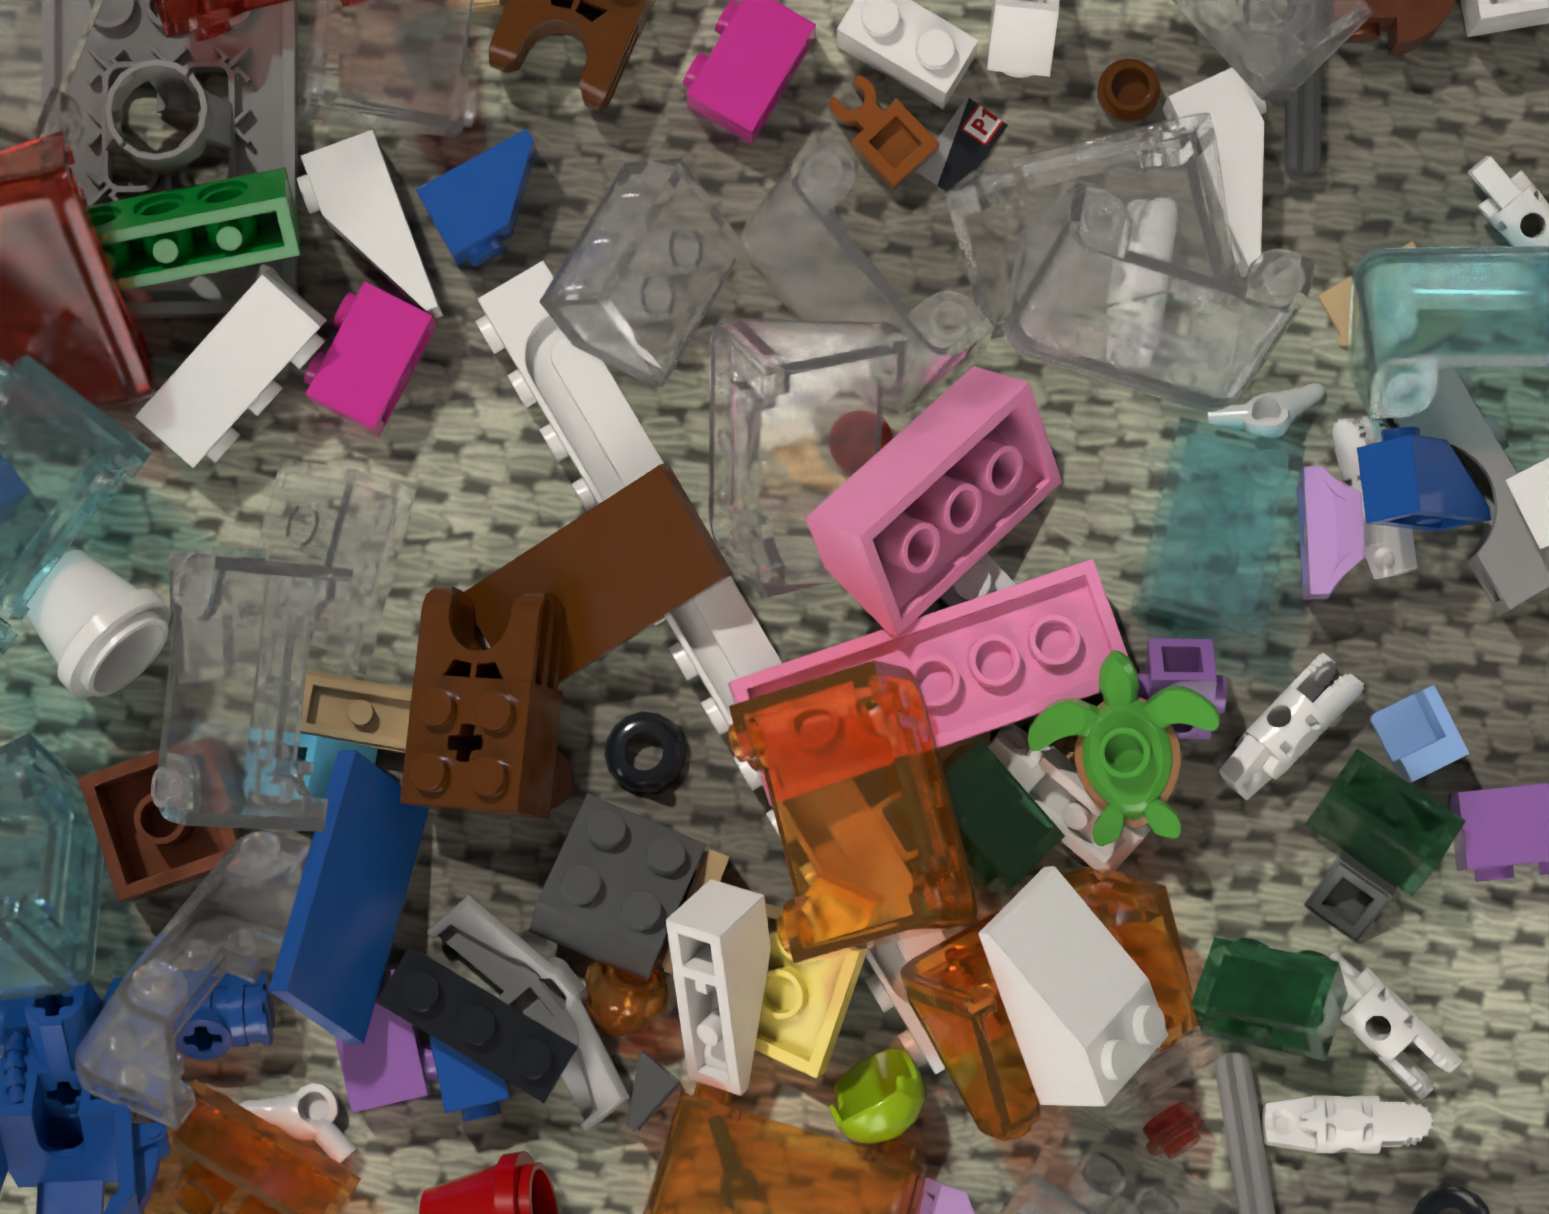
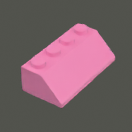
M973 366L805 517L824 568L889 634L898 637L1062 483L1030 383Z

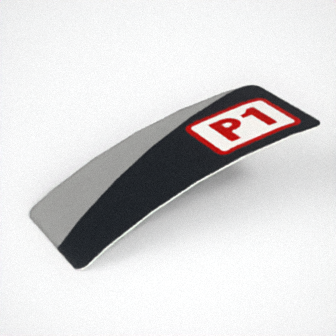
M967 96L936 139L940 143L939 150L921 165L916 172L957 199L1008 125Z

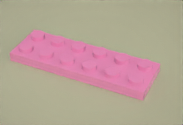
M1093 559L918 617L898 637L889 634L883 629L732 680L728 683V687L771 807L1039 715L1047 706L1057 700L1067 698L1083 700L1100 694L1099 671L1105 658L1113 650H1118L1127 657L1128 654Z

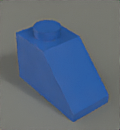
M528 129L517 133L416 189L422 204L457 266L467 260L470 261L472 266H478L490 261L505 250L502 241L513 235L537 153L534 140Z
M1400 427L1381 432V442L1357 447L1366 524L1441 532L1491 520L1490 507L1446 439L1421 436L1420 428Z

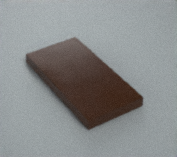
M664 463L647 472L464 593L474 603L475 621L490 647L497 644L505 634L512 606L517 598L531 591L553 593L564 608V632L558 679L559 685L730 577L733 573L669 463Z

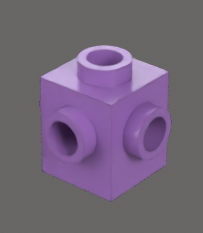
M1148 638L1145 673L1138 674L1140 688L1138 696L1148 700L1163 688L1183 686L1205 696L1216 706L1219 713H1224L1226 681L1224 675H1216L1212 639ZM1172 724L1178 740L1211 739V731L1187 724Z

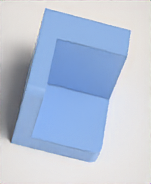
M1434 685L1424 688L1372 714L1370 717V722L1402 785L1412 783L1470 754Z

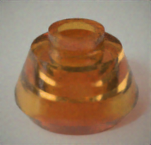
M596 960L587 968L585 974V986L588 991L587 1011L598 1028L609 1035L625 1036L641 1032L669 1004V987L663 974L656 966L648 983Z

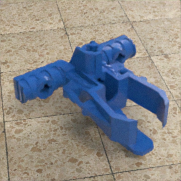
M247 970L245 973L230 974V971L215 972V974L201 973L193 975L192 973L178 974L177 977L154 975L141 979L117 977L113 978L104 999L99 998L87 976L78 977L77 985L68 981L58 980L40 985L36 979L27 980V982L20 983L19 985L4 986V984H0V1057H2L0 1058V1193L9 1171L18 1188L37 1187L36 1214H145V1207L151 1198L159 1173L160 1161L171 1150L166 1128V1112L171 1105V1087L174 1084L171 1061L167 1056L144 1052H149L150 1049L162 1048L164 1051L179 1050L185 1056L193 1059L210 1060L226 1054L231 1046L249 1047L250 1043H263L265 1046H270L274 1038L275 1011L272 994L268 991L270 986L268 972ZM148 1095V1105L153 1112V1123H135L140 1096ZM118 1182L119 1191L110 1197L104 1212L105 1183Z

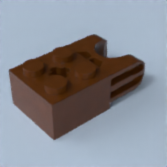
M508 0L489 45L490 67L504 73L517 71L524 64L530 50L543 38L556 34L572 36L580 41L587 50V61L579 83L584 105L601 112L609 106L656 0Z
M436 586L425 595L420 618L400 803L436 811L539 819L550 818L563 691L557 689L564 632V608L553 593L531 591L517 598L512 606L505 634L497 644L486 650L482 649L477 639L474 603L464 592L455 587Z

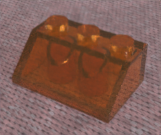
M194 1079L166 1117V1128L171 1150L160 1161L159 1173L151 1198L145 1207V1214H344L361 1178L345 1169L336 1160L325 1157L293 1138L279 1126L268 1123L233 1102L227 1095L215 1091Z

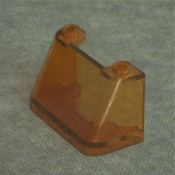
M873 660L729 706L733 724L728 729L732 751L740 762L746 761L755 771L764 772L795 894L794 898L785 901L783 915L778 916L776 922L781 945L788 954L792 955L793 963L818 961L950 929L976 920L977 900L929 714L922 690L917 679L909 669Z
M1085 867L1062 874L1148 977L1158 1007H1160L1164 1014L1165 1027L1169 1035L1155 1052L1172 1047L1177 1043L1178 1037L1197 1027L1201 1022L1167 887L1110 869ZM1001 908L912 958L903 965L900 974L907 1000L976 1126L984 1134L1005 1142L1026 1135L1042 1113L1038 1098L1033 1094L1035 1090L978 935L1003 909Z
M697 1082L694 1093L684 1090L680 1092L643 1214H916L928 1165L917 1161L920 1149L887 1140L881 1142L879 1150L870 1147L865 1148L743 1111V1109L731 1105L733 1093Z

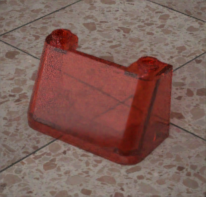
M64 130L0 151V410L7 421L132 404L153 397L156 394L153 359L143 332H137L132 314L128 315L88 213L87 198L83 188H79L72 168H69V165L75 164V159Z

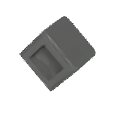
M1346 843L1304 905L1355 941H1358L1393 897L1399 878L1351 844Z
M642 1050L639 1056L627 1119V1126L634 1132L636 1129L638 1131L642 1129L679 1086V1080L646 1050Z

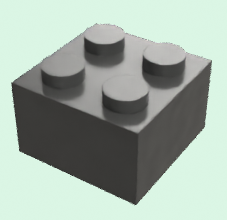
M587 793L537 900L529 932L648 983L668 938L666 919L683 904L706 844Z

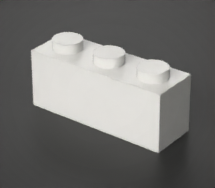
M271 269L267 270L135 417L192 468L205 455L216 463L241 435L232 425L247 408L258 416L283 389L274 381V378L283 368L291 362L300 370L325 342L316 332L327 319Z

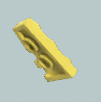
M828 872L817 878L776 931L774 939L770 943L771 952L755 1044L756 1051L816 1079L826 1073L885 900L884 897Z

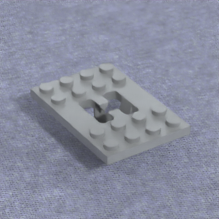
M42 0V215L193 186L194 184L189 183L188 164L198 158L209 143L228 151V177L226 179L286 167L298 214V182L296 179L298 178V0ZM221 72L228 75V101L205 91L194 74ZM147 80L157 91V113H188V88L199 97L201 110L198 113L199 123L195 131L191 132L179 144V147L167 145L158 149L157 154L135 149L123 139L120 125L124 117L122 113L123 104L131 92ZM118 146L122 148L128 157L150 169L152 178L147 184L141 186H118L113 183V154ZM298 256L42 306L41 316L46 320L224 317L259 277L269 269L298 293Z

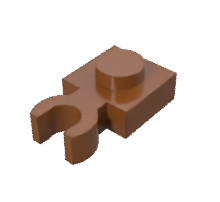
M857 75L852 81V86L863 96V104L857 109H847L836 97H833L829 101V110L833 118L840 124L849 127L856 126L861 131L851 140L850 147L894 191L939 150L940 143L898 99L893 101L883 111L876 104L877 95L873 84L867 78Z

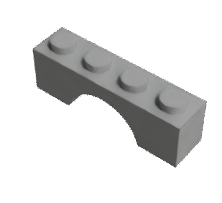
M1443 351L1380 387L1369 399L1379 416L1382 417V421L1385 422L1388 430L1400 427L1420 428L1421 436L1446 439L1461 463L1477 480L1484 499L1490 507L1491 520L1485 522L1482 537L1466 561L1497 613L1501 615L1549 588V546L1539 549L1505 481L1524 471L1521 469L1516 472L1504 450L1509 447L1505 433L1491 415L1483 417L1471 395L1476 393V389L1469 373L1458 360L1451 363Z

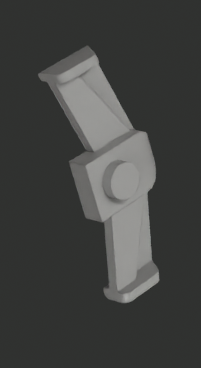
M469 894L430 927L427 933L432 939L437 936L440 937L500 987L504 992L498 996L499 999L579 1046L561 1076L584 1119L580 1125L585 1132H589L632 1097V1093L628 1086H624L586 1010L589 1002L587 988L564 960L557 957L546 959L483 907L477 897Z

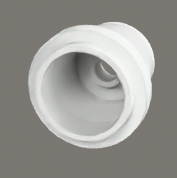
M83 550L68 551L49 562L30 581L20 600L21 611L26 615L58 665L57 674L59 680L74 696L79 698L107 696L131 683L154 661L168 637V624L170 620L168 605L154 591L136 588L90 557Z

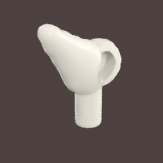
M1312 383L1279 392H1266L1254 396L1246 404L1209 406V430H1244L1247 437L1258 441L1278 438L1288 430L1289 424L1297 416L1323 398L1325 388L1319 383Z
M313 1082L302 1086L297 1093L259 1100H246L241 1102L236 1108L237 1113L241 1117L255 1124L287 1134L297 1140H315L337 1166L357 1150L334 1124L339 1111L338 1097L334 1090L325 1084Z

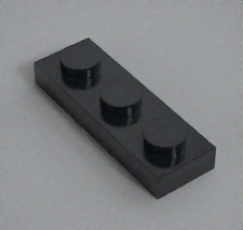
M409 946L376 1001L377 1004L542 1103L547 1101L579 1047L413 946Z

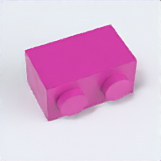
M730 0L714 29L721 37L709 56L703 52L696 56L684 77L682 85L689 88L686 93L688 108L753 144L816 38V24L775 0H742L741 2Z
M364 281L357 295L349 292L340 304L333 321V326L338 328L339 331L328 351L320 348L316 352L306 370L304 382L310 385L306 396L312 403L380 436L437 327V323L431 314Z

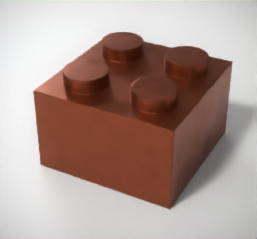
M198 736L78 778L117 899L120 902H134L253 860L212 739Z

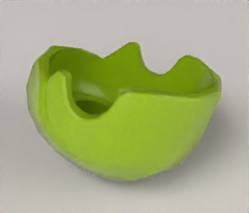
M891 1048L875 1053L857 1063L842 1075L834 1085L839 1109L834 1104H831L829 1110L841 1134L845 1135L846 1138L859 1143H879L900 1137L919 1118L927 1097V1088L909 1052L899 1048Z

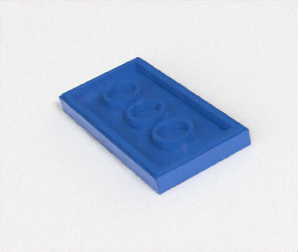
M357 750L338 751L268 990L346 1044L365 1043L429 809L400 803L402 785Z

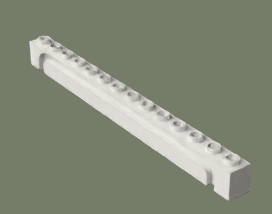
M544 260L477 299L485 313V316L475 321L494 354L505 348L517 370L507 376L524 406L528 408L537 402L547 418L549 424L539 429L556 460L560 462L570 457L581 478L571 485L586 511L591 510L658 465L664 464L583 326H581ZM730 576L654 625L656 626L665 620L667 621L678 640L676 644L668 648L687 681L699 675L711 696L701 702V705L720 736L729 730L732 731L743 750L741 754L733 759L751 790L754 791L763 784L728 683L732 680L782 664ZM851 779L777 804L775 808L766 813L783 844L787 846L796 840L806 856L808 863L798 869L809 888L818 877L828 872L885 898L865 956L874 974L864 979L883 1013L893 1007L897 1010L907 1027V1030L897 1035L904 1049L909 1052L918 1068L928 1063L933 1073L938 1074L1003 1035Z

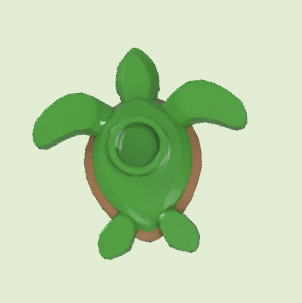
M1113 650L1105 658L1099 671V691L1103 695L1104 701L1098 706H1094L1079 699L1067 698L1050 704L1035 718L1029 727V747L1032 751H1040L1063 737L1078 736L1075 745L1077 774L1085 790L1094 802L1103 809L1094 822L1092 832L1094 842L1098 846L1103 847L1118 839L1122 834L1124 825L1139 828L1149 823L1155 834L1167 838H1178L1182 830V821L1178 813L1166 803L1173 792L1181 766L1180 745L1172 724L1181 723L1214 731L1220 725L1219 712L1216 706L1205 696L1183 686H1168L1159 690L1148 700L1138 696V690L1140 689L1139 678L1134 664L1124 653Z

